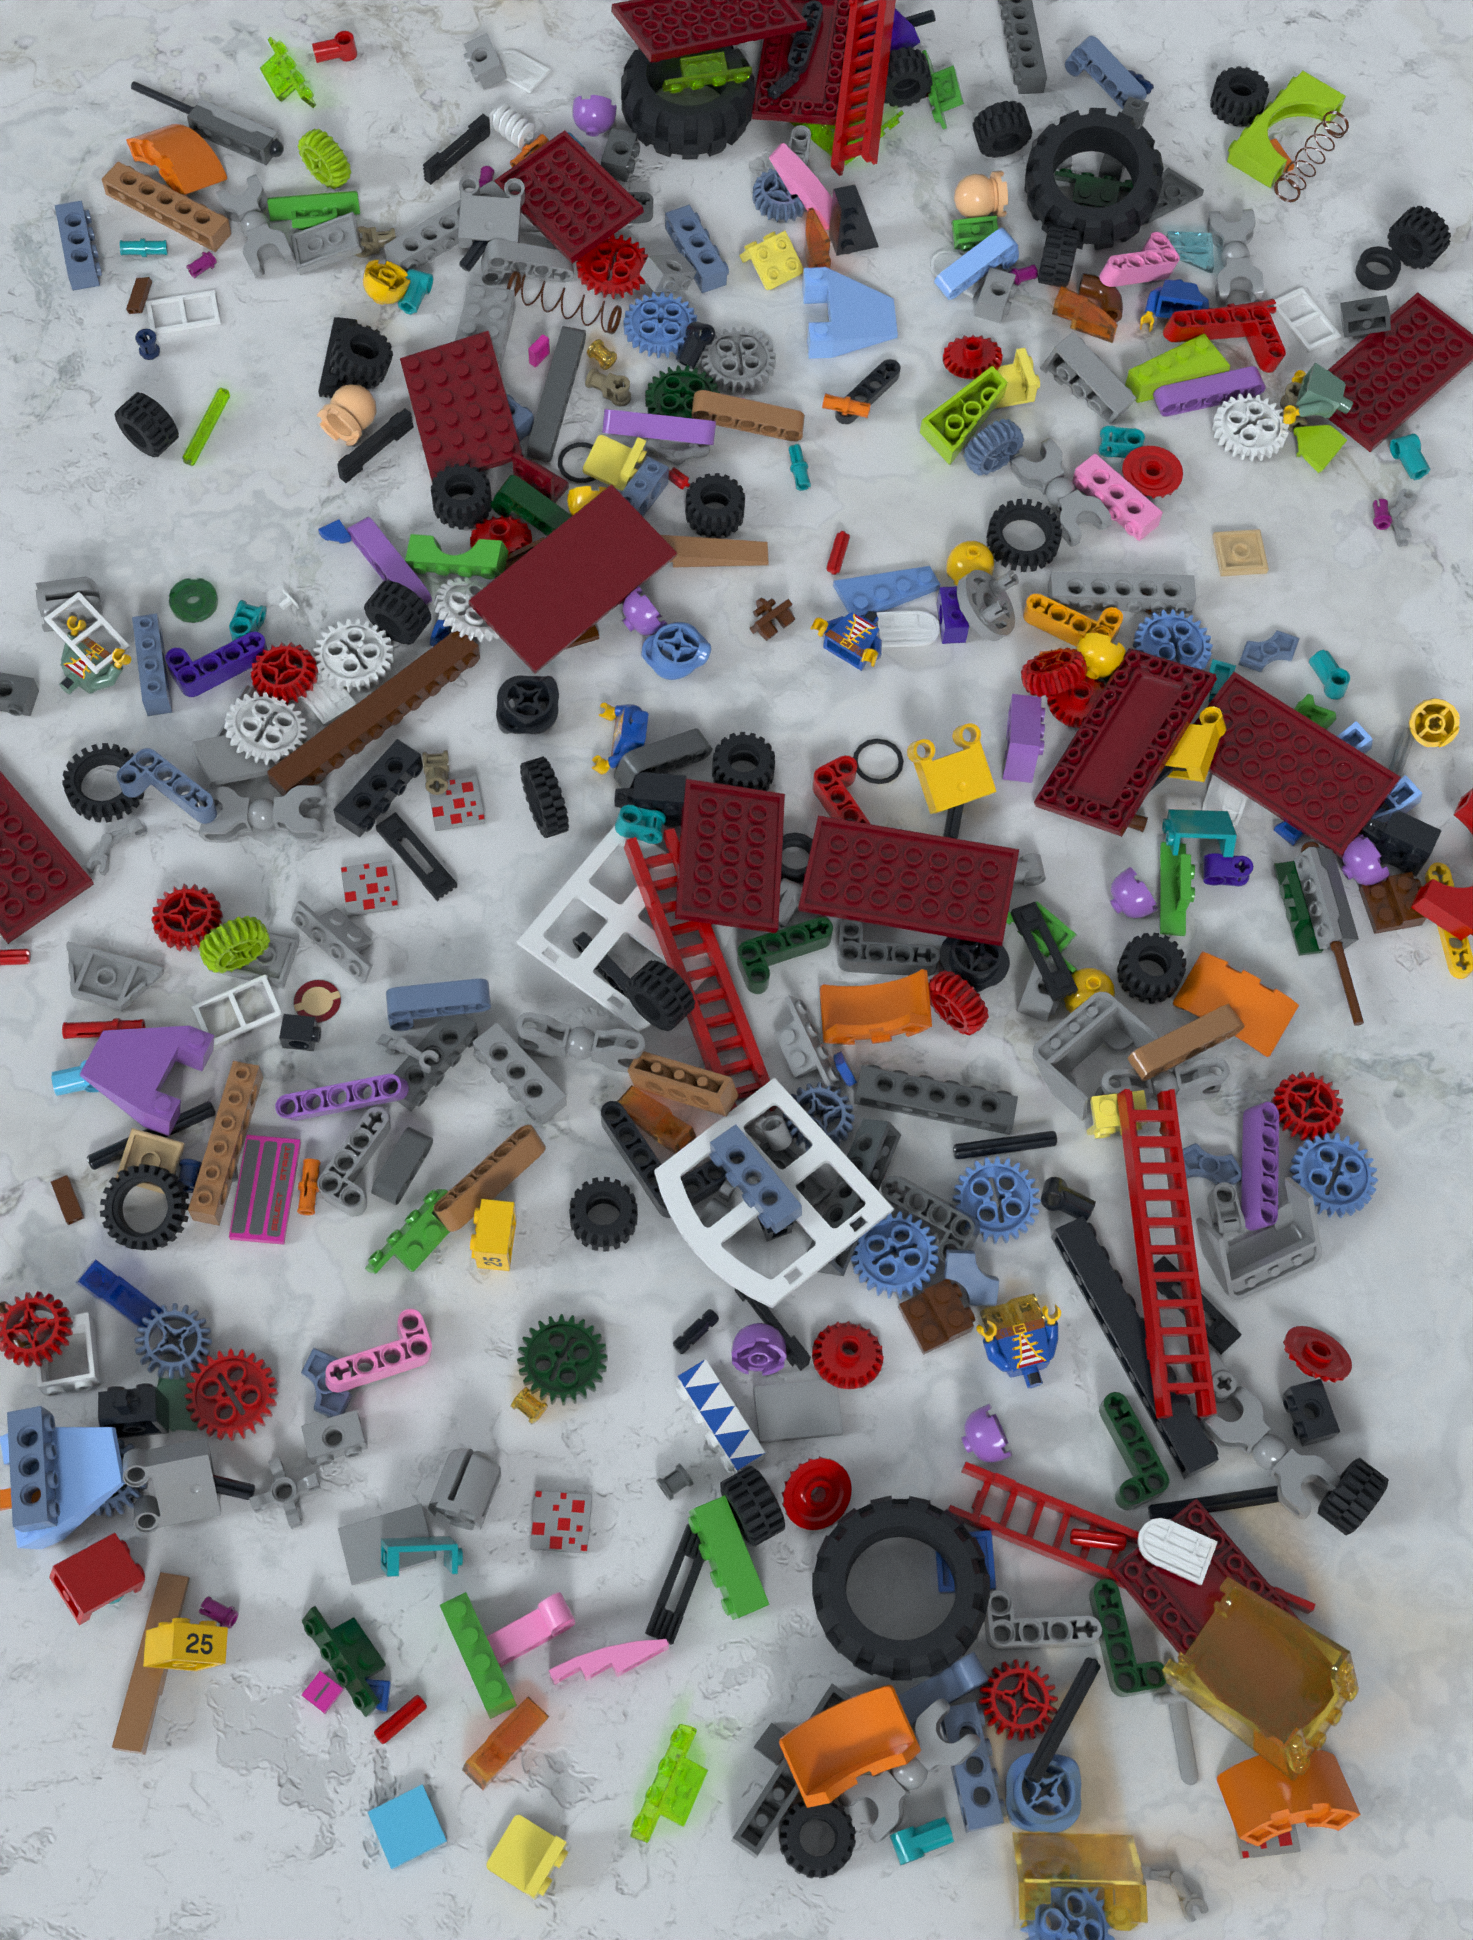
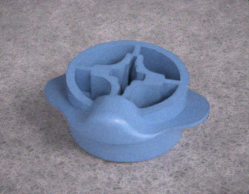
M675 622L663 626L656 634L645 640L641 650V657L660 677L668 680H677L688 676L696 668L707 662L711 653V644L694 626L685 622Z
M1027 1753L1020 1756L1012 1763L1006 1776L1005 1803L1010 1823L1018 1829L1029 1832L1058 1833L1067 1830L1076 1822L1081 1811L1082 1783L1078 1764L1070 1757L1055 1754L1046 1770L1053 1777L1048 1779L1042 1778L1039 1783L1029 1781L1025 1776V1770L1035 1753ZM1023 1779L1027 1783L1025 1786L1030 1792V1799L1027 1803L1022 1793ZM1060 1783L1065 1793L1064 1806L1061 1804L1062 1799L1057 1793V1787ZM1049 1785H1052L1044 1797H1041L1038 1801L1035 1800L1043 1788L1046 1789ZM1036 1807H1044L1049 1812L1052 1811L1055 1815H1042L1035 1812L1033 1809Z

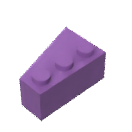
M1012 694L1008 712L1007 750H1005L1004 757L1006 763L1003 771V780L1028 783L1033 781L1038 755H1043L1045 743L1044 740H1040L1043 739L1045 724H1041L1045 718V708L1041 707V697Z

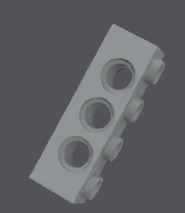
M497 1022L473 1041V1055L481 1065L486 1064L491 1069L492 1077L498 1083L503 1082L508 1087L507 1092L516 1102L520 1100L526 1106L524 1109L532 1120L538 1119L543 1125L567 1105L566 1095ZM500 1053L507 1055V1057L503 1060H497L494 1058L497 1054ZM514 1072L524 1073V1076L521 1078H513L511 1075ZM532 1090H539L542 1092L537 1097H532L529 1095V1092H531Z

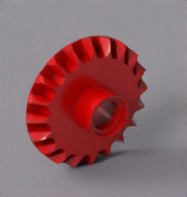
M964 335L962 339L955 338L954 342H949L948 347L944 348L943 364L950 373L957 377L976 379L992 366L998 370L1002 364L1003 354L997 342H992L991 338L984 339L983 335L979 337L974 335L967 337Z
M1143 446L1134 449L1126 456L1123 462L1122 474L1123 478L1145 497L1151 496L1154 499L1160 496L1163 499L1165 495H1171L1178 489L1183 479V468L1178 458L1170 451L1158 446Z
M492 515L490 520L483 519L482 524H476V528L471 532L470 546L473 548L479 539L499 540L504 543L509 551L508 554L532 543L531 530L528 529L527 523H522L520 518L515 520L512 515L508 518H505L503 515L500 518H495Z
M1086 676L1080 685H1075L1074 689L1066 690V693L1061 692L1058 695H1050L1047 697L1050 712L1061 723L1073 728H1080L1105 687L1104 681L1100 682L1097 679Z
M838 1321L832 1326L828 1325L818 1334L812 1348V1361L818 1374L829 1384L842 1389H858L870 1384L880 1373L884 1359L882 1346L878 1342V1336L875 1337L871 1333L870 1328L865 1329L860 1323L856 1325L850 1321L846 1323H839ZM843 1350H852L854 1354L848 1355Z
M1308 1326L1293 1327L1285 1335L1283 1341L1285 1345L1284 1350L1289 1354V1359L1295 1361L1296 1367L1304 1374L1315 1379L1320 1377L1324 1382L1330 1380L1334 1383L1338 1380L1343 1381L1350 1374L1352 1361L1349 1354L1330 1335Z
M819 1456L818 1459L809 1458L808 1462L804 1464L799 1463V1467L795 1471H790L791 1476L788 1481H784L785 1490L781 1492L783 1496L782 1505L785 1508V1514L795 1525L806 1530H820L832 1525L844 1514L850 1503L852 1485L850 1477L842 1465L830 1458L826 1459ZM817 1487L815 1493L811 1495L813 1489Z

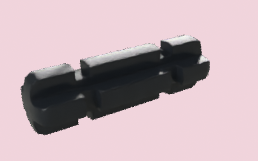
M794 69L788 71L767 89L768 97H771L773 100L777 99L799 81L800 73Z
M708 1309L702 1315V1319L698 1318L683 1332V1336H679L673 1341L674 1349L678 1353L684 1354L690 1348V1344L694 1345L709 1331V1327H713L719 1321L718 1315L712 1309Z

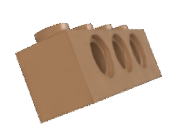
M645 1051L640 1057L632 1061L627 1070L635 1089L726 1117L739 1096L732 1077Z

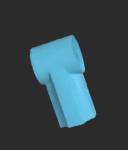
M87 1060L83 1061L78 1067L52 1072L51 1079L56 1096L82 1090L86 1092H99L80 1076V1072Z

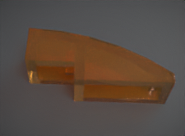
M812 207L808 210L804 249L808 268L827 267L830 269L831 258L829 257L831 240Z
M1061 286L1055 299L1052 314L1072 321L1071 329L1113 343L1118 327L1116 322L1088 298Z
M632 1085L617 1101L625 1108L632 1121L640 1129L674 1154L697 1138L693 1127L675 1117L668 1107Z
M528 1696L465 1762L462 1771L477 1786L484 1790L548 1720L549 1716Z

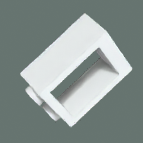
M89 1312L67 1316L73 1320V1324L69 1326L73 1331V1335L85 1333L89 1374L50 1381L48 1360L45 1358L43 1359L42 1367L36 1365L37 1384L43 1394L59 1396L64 1394L65 1390L86 1391L92 1389L93 1385L101 1384L94 1319ZM35 1322L34 1327H32L33 1332L36 1331L35 1328H38ZM52 1334L48 1335L44 1339L43 1343H45L46 1340L49 1339Z

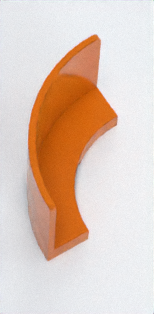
M171 124L126 139L134 161H142L151 166L156 165L160 169L159 174L167 185L179 194L185 195L227 180L225 170L212 148L198 133L187 126Z
M1202 951L1176 995L1173 1005L1198 1017H1202L1229 1004L1245 1025L1235 1037L1254 1048L1263 1056L1269 1057L1299 1004L1278 989L1273 990L1260 983L1261 979L1243 970L1241 973L1229 966L1227 961Z
M921 969L907 977L874 985L835 986L823 984L820 986L824 1043L855 1045V1040L872 1039V1044L892 1041V1036L906 1033V1036L910 1037L932 1027L927 970Z
M892 1685L882 1686L842 1701L809 1718L779 1740V1745L807 1808L831 1803L839 1795L858 1784L856 1777L868 1771L874 1776L886 1770L906 1765L921 1751Z
M1311 1748L1278 1750L1269 1759H1266L1261 1754L1244 1760L1217 1776V1783L1239 1839L1257 1847L1275 1836L1292 1831L1291 1825L1305 1822L1307 1827H1325L1339 1831L1361 1815L1336 1757L1327 1751Z

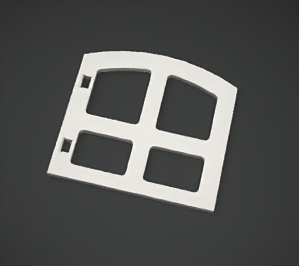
M614 826L519 938L517 944L634 1029L640 1031L652 1024L647 1022L636 1011L627 997L597 977L593 972L606 954L625 934L665 961L654 929L638 918L645 909L638 886L624 903L617 904L589 883L590 879L619 846L624 847L626 839H630L620 836ZM637 840L644 859L662 853L667 854L655 844ZM673 863L654 867L649 871L652 881L677 875ZM578 899L603 916L607 923L578 958L573 959L544 938V934L570 903ZM711 924L720 950L723 953L733 927ZM549 949L558 955L559 958L557 962H554L543 953ZM707 953L682 959L686 972L712 966ZM707 978L691 982L694 993ZM615 996L624 1005L620 1009L608 1000Z
M776 1078L769 1081L730 1111L727 1117L721 1118L654 1170L660 1194L668 1213L680 1234L695 1254L729 1285L771 1308L894 1211V1208ZM772 1106L779 1107L812 1144V1148L785 1169H779L744 1130L748 1124ZM735 1124L802 1205V1216L797 1218L796 1221L816 1243L813 1248L774 1279H768L755 1272L722 1248V1244L759 1215L755 1207L750 1208L743 1201L714 1225L708 1228L704 1227L694 1211L681 1181V1177L711 1153L710 1142ZM824 1163H829L865 1202V1206L838 1228L830 1227L796 1189L797 1184ZM767 1197L763 1200L768 1205H772L777 1201L773 1197ZM862 1217L867 1223L854 1232L850 1225ZM794 1269H797L802 1275L789 1284L785 1277Z

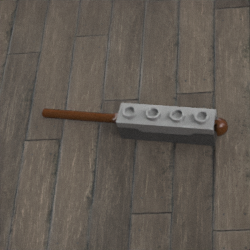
M1309 841L1303 844L1301 853L1294 858L1319 949L1333 951L1354 1026H1359L1364 1021L1344 953V949L1359 940L1333 850L1320 848L1316 842Z

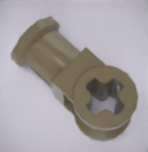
M359 226L358 231L359 236L362 233L360 241L361 246H364V251L355 256L365 258L372 254H379V248H384L385 244L396 238L395 229L391 228L388 231L376 232V227L367 228Z
M592 368L589 371L585 380L587 388L593 387L602 391L603 397L611 400L616 406H625L630 403V381L627 377L609 373L606 376L599 373L596 368Z
M1291 382L1286 386L1285 395L1280 400V406L1283 410L1288 405H1292L1296 409L1299 408L1296 406L1301 387L1300 383ZM1300 415L1296 416V421L1293 424H1289L1288 430L1294 432L1293 429L1296 427L1308 426L1307 420L1304 417H1300Z
M444 750L443 753L434 754L422 752L426 790L433 795L443 794L448 789L447 779L450 772L448 750Z

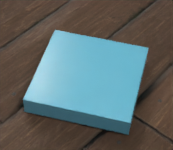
M423 1784L368 1811L370 1820L392 1870L447 1842Z

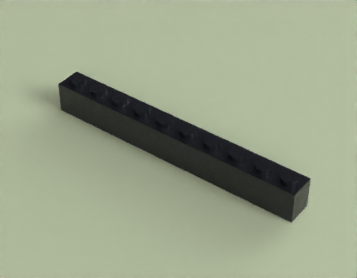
M1084 1216L1056 1228L1051 1238L1185 1480L1212 1467L1219 1460L1218 1449L1214 1442L1206 1437L1203 1431L1205 1429L1201 1418L1194 1415L1191 1410V1402L1187 1394L1176 1395L1175 1392H1170L1173 1416L1169 1418H1156L1150 1361L1147 1359L1145 1339H1147L1145 1320L1138 1315L1135 1309L1136 1303L1130 1293L1127 1294L1123 1288V1280L1120 1273L1116 1269L1113 1270L1109 1263L1110 1257L1106 1248L1099 1245L1096 1239L1095 1228L1090 1222L1087 1223ZM1167 1366L1168 1382L1176 1383L1177 1377L1173 1368Z

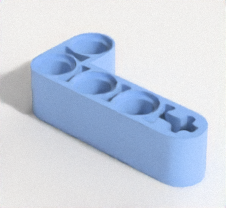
M1000 228L943 270L935 278L934 283L948 300H952L988 274L990 268H995L1000 264L1003 269H1008L1015 264L1019 258L1018 244L1004 228Z

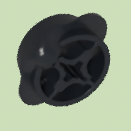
M524 675L507 679L501 685L497 694L496 719L499 729L505 734H540L549 730L558 717L559 690L556 680L552 676ZM511 699L514 701L515 705L513 708L509 704V701ZM541 702H544L547 707L544 711L541 709Z
M947 937L942 943L939 952V959L943 969L948 972H954L955 975H960L963 980H967L971 987H974L977 993L1000 983L1007 975L1010 966L1009 956L1003 945L998 946ZM976 954L977 956L975 959V963L973 964V957Z

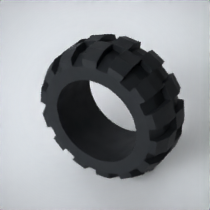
M733 45L697 54H688L678 58L665 59L659 62H650L641 49L638 48V50H634L624 66V74L621 77L622 113L632 132L637 133V139L646 147L652 144L656 153L671 157L672 154L682 155V160L698 159L700 154L705 153L711 157L723 152L726 148V143L733 145L745 132L746 126L752 119L755 97L754 75L745 56L739 48L734 49ZM693 82L710 87L720 96L700 105H679L661 98L656 92L670 84Z
M1089 108V113L1085 115H1080L1079 110L1061 116L1058 125L1054 123L1048 125L1038 136L1037 144L1031 148L1024 191L1028 196L1027 206L1033 219L1042 222L1041 229L1046 233L1050 226L1077 230L1079 233L1077 249L1082 250L1083 244H1094L1095 250L1112 248L1116 240H1120L1121 243L1128 241L1139 233L1140 227L1143 224L1149 222L1157 207L1163 185L1162 174L1164 167L1161 153L1157 149L1154 150L1155 140L1146 128L1142 126L1137 130L1133 126L1135 119L1120 111L1117 117L1106 114L1107 108ZM1089 151L1101 152L1114 157L1123 164L1130 174L1133 189L1124 199L1111 206L1103 208L1084 207L1069 200L1061 192L1054 179V172L1063 161L1075 154Z
M892 1496L870 1500V1504L858 1510L853 1508L837 1521L838 1525L830 1535L825 1536L817 1553V1561L814 1573H812V1596L817 1619L823 1628L825 1637L838 1654L841 1653L853 1663L854 1667L872 1676L875 1674L890 1678V1680L912 1681L913 1678L926 1675L932 1676L949 1668L950 1664L961 1655L964 1656L977 1639L983 1622H985L990 1599V1575L987 1572L984 1560L985 1555L976 1537H972L963 1526L964 1522L948 1509L944 1511L931 1505L930 1500L909 1496V1499H892ZM888 1538H911L929 1545L945 1560L953 1576L955 1601L948 1616L936 1629L915 1639L894 1640L872 1632L856 1617L847 1599V1580L857 1558L871 1545Z

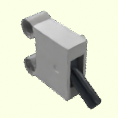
M465 175L460 179L459 248H470L459 263L463 270L468 272L472 270L491 240L501 239L519 243L521 207L525 202V187L521 180L516 178L508 180L504 186L505 198L480 196L479 181L472 175ZM467 188H473V189H474V190L471 191V192L465 191V189H467ZM512 191L519 192L518 195H511L510 193Z
M207 1438L148 1450L131 1449L123 1456V1480L128 1486L139 1487L144 1485L149 1478L152 1477L156 1498L144 1495L139 1497L134 1503V1527L143 1534H150L161 1527L220 1516L221 1503L219 1494L249 1500L255 1492L254 1484L215 1475Z

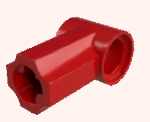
M349 31L338 32L334 39L312 44L316 63L336 58L348 62L357 57L354 36Z

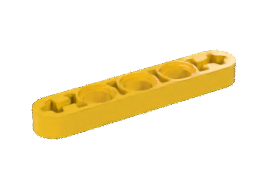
M1433 863L1426 871V883L1434 879L1444 885L1454 887L1451 871L1445 864ZM1435 871H1437L1438 875H1442L1440 881L1437 875H1433ZM1437 925L1450 974L1457 979L1467 978L1473 971V955L1468 936L1462 941L1459 940L1462 944L1461 948H1454L1450 945L1449 939L1456 937ZM1459 961L1462 966H1466L1465 970H1462V967L1457 966Z

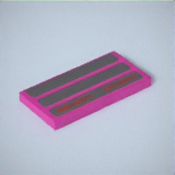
M256 1135L246 1136L229 1232L230 1240L285 1244L301 1148L300 1139Z

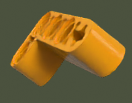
M1032 594L1027 598L1023 618L1028 624L1077 647L1080 637L1084 638L1087 633L1107 635L1112 638L1110 642L1113 643L1119 633L1123 614L1119 609L1109 607L1102 612L1098 621H1095L1041 594Z

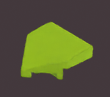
M1331 425L1304 426L1293 429L1294 436H1297L1299 451L1296 453L1297 457L1302 456L1318 473L1324 470L1347 441Z

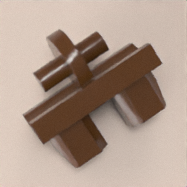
M761 597L756 600L757 609L753 611L755 617L762 614L763 617L749 628L753 635L758 632L768 641L778 633V630L772 624L773 620L777 619L783 629L793 623L796 619L789 609L793 605L789 599L773 610L772 607L776 604L774 599L771 598L767 601Z

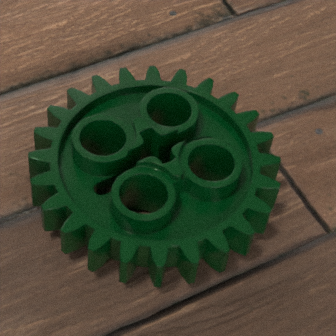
M677 365L676 371L668 367L667 374L659 371V378L656 376L652 377V383H648V390L645 391V407H648V414L692 418L695 392L706 390L720 393V391H718V385L713 384V377L706 379L705 371L698 374L697 367L693 371H689L688 365L685 367V370H681L680 366Z
M560 1314L558 1322H555L549 1316L548 1325L538 1321V1331L534 1328H529L532 1338L523 1336V1343L527 1347L518 1348L519 1353L524 1355V1357L517 1358V1363L524 1366L519 1369V1375H528L523 1380L524 1386L533 1384L530 1392L534 1394L540 1391L539 1397L541 1401L548 1395L552 1405L557 1398H560L562 1405L565 1406L566 1399L569 1397L576 1404V1395L580 1394L586 1399V1389L595 1392L596 1386L593 1382L602 1383L603 1377L598 1372L603 1373L607 1371V1366L601 1364L608 1361V1355L601 1354V1352L606 1350V1344H597L602 1339L601 1334L592 1336L594 1326L591 1325L585 1329V1319L576 1324L574 1315L570 1317L568 1322L564 1320L563 1314ZM559 1336L565 1341L560 1346H553L550 1344V1340L553 1337ZM573 1338L576 1339V1341L573 1343V1345L567 1352L568 1362L563 1361L561 1363L555 1379L553 1381H550L549 1378L553 1375V1373L556 1371L558 1367V1358L562 1359L564 1357L569 1342ZM579 1349H585L589 1352V1355L584 1359H578L574 1356V1353ZM542 1360L551 1363L550 1368L544 1371L539 1370L536 1365ZM565 1373H572L576 1378L571 1383H564L561 1381V1376Z

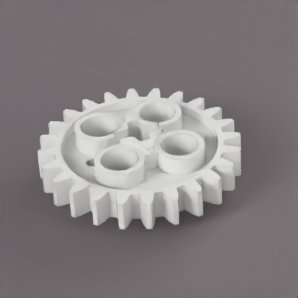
M1248 393L1245 399L1241 394L1238 395L1237 400L1230 397L1229 402L1223 401L1222 406L1218 407L1214 416L1212 430L1215 431L1214 438H1220L1218 445H1226L1225 452L1233 451L1232 457L1241 454V460H1244L1245 456H1249L1252 462L1255 456L1260 461L1263 460L1264 455L1271 458L1272 453L1277 454L1279 449L1283 448L1289 433L1287 432L1289 424H1285L1283 416H1281L1283 410H1275L1276 403L1269 405V398L1261 401L1260 395H1257L1255 399H1252L1250 393Z
M456 577L455 582L449 579L447 584L443 583L433 605L436 606L434 612L439 613L438 619L445 620L444 627L451 626L452 633L459 631L461 638L465 634L468 635L470 641H472L473 637H477L479 642H482L483 637L489 642L492 640V637L499 639L495 631L468 604V601L487 586V582L481 585L476 578L474 582H470L468 577H465L464 582Z
M358 618L355 624H351L350 619H347L344 626L338 621V628L336 629L328 626L329 634L322 632V640H316L317 648L313 649L315 655L313 658L316 660L318 673H321L323 681L328 679L330 687L337 683L338 691L346 686L348 693H350L352 687H356L357 691L361 692V686L365 685L370 690L371 682L379 685L378 677L387 678L386 671H391V663H394L392 655L394 650L393 646H391L390 637H386L385 630L379 632L377 625L371 628L369 620L364 625H361Z
M254 692L252 698L244 694L243 700L237 698L235 705H230L229 712H227L224 729L227 730L226 738H231L230 746L238 745L237 753L245 751V759L252 755L254 756L255 763L263 759L265 765H268L269 760H273L275 764H278L280 758L283 760L305 743L307 727L304 724L306 720L300 718L301 711H293L294 703L287 706L285 704L286 701L283 699L279 701L273 696L269 698L267 692L263 693L262 697H259L258 693ZM273 714H276V716H274L271 725L267 726L271 716ZM261 731H264L261 740L255 742L259 738Z

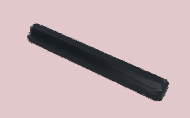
M1046 1131L958 1143L954 1145L953 1153L955 1159H965L1053 1147L1057 1145V1135L1055 1131Z

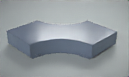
M1276 630L1274 635L1266 641H1247L1238 665L1262 672L1263 668L1273 661H1292L1300 638Z
M1196 1143L1183 1149L1186 1179L1202 1177L1216 1185L1222 1182L1234 1185L1242 1181V1170L1232 1154L1226 1156L1211 1155Z
M947 1249L944 1270L945 1278L957 1281L964 1286L967 1291L969 1305L997 1306L998 1277L988 1275L978 1268L975 1258L976 1254L973 1250Z
M313 1348L301 1374L308 1378L315 1386L316 1401L314 1411L327 1417L344 1414L352 1394L348 1391L332 1392L328 1389L325 1382L327 1366L339 1358Z

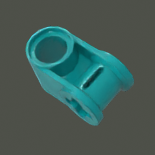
M1105 426L1100 430L1102 441L1098 451L1104 457L1126 458L1134 449L1143 447L1145 435L1136 428Z
M245 600L239 601L236 612L229 624L232 641L250 632L259 631L266 618V606L260 605L257 607L247 604Z
M625 805L619 812L615 823V830L622 837H636L637 840L649 844H658L663 839L661 830L662 825L666 821V816L656 810Z

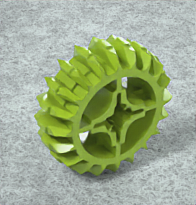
M314 128L305 133L298 141V149L306 169L327 188L330 187L334 190L340 188L347 182L351 174L350 164L347 162L348 158L344 155L343 150L333 140L332 136L329 137L327 132H323L321 129Z
M245 916L242 919L237 917L235 920H228L227 923L220 924L216 929H212L210 934L204 936V940L200 942V947L198 948L201 959L208 970H212L213 973H225L226 971L232 972L234 969H241V967L249 965L250 962L257 960L258 956L265 953L264 950L269 947L268 944L270 942L268 930L261 920L256 917Z

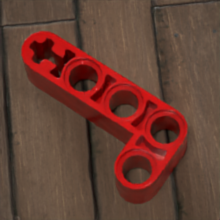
M844 755L816 769L812 790L829 816L836 819H853L855 822L871 824L847 790V787L852 785L856 778V760L851 756ZM844 769V770H848V771H850V772L844 773V772H842L841 770ZM825 780V781H828L829 783L823 784V783H821V782H819V781ZM838 799V800H841L842 802H841V803H835V802H833L832 800Z

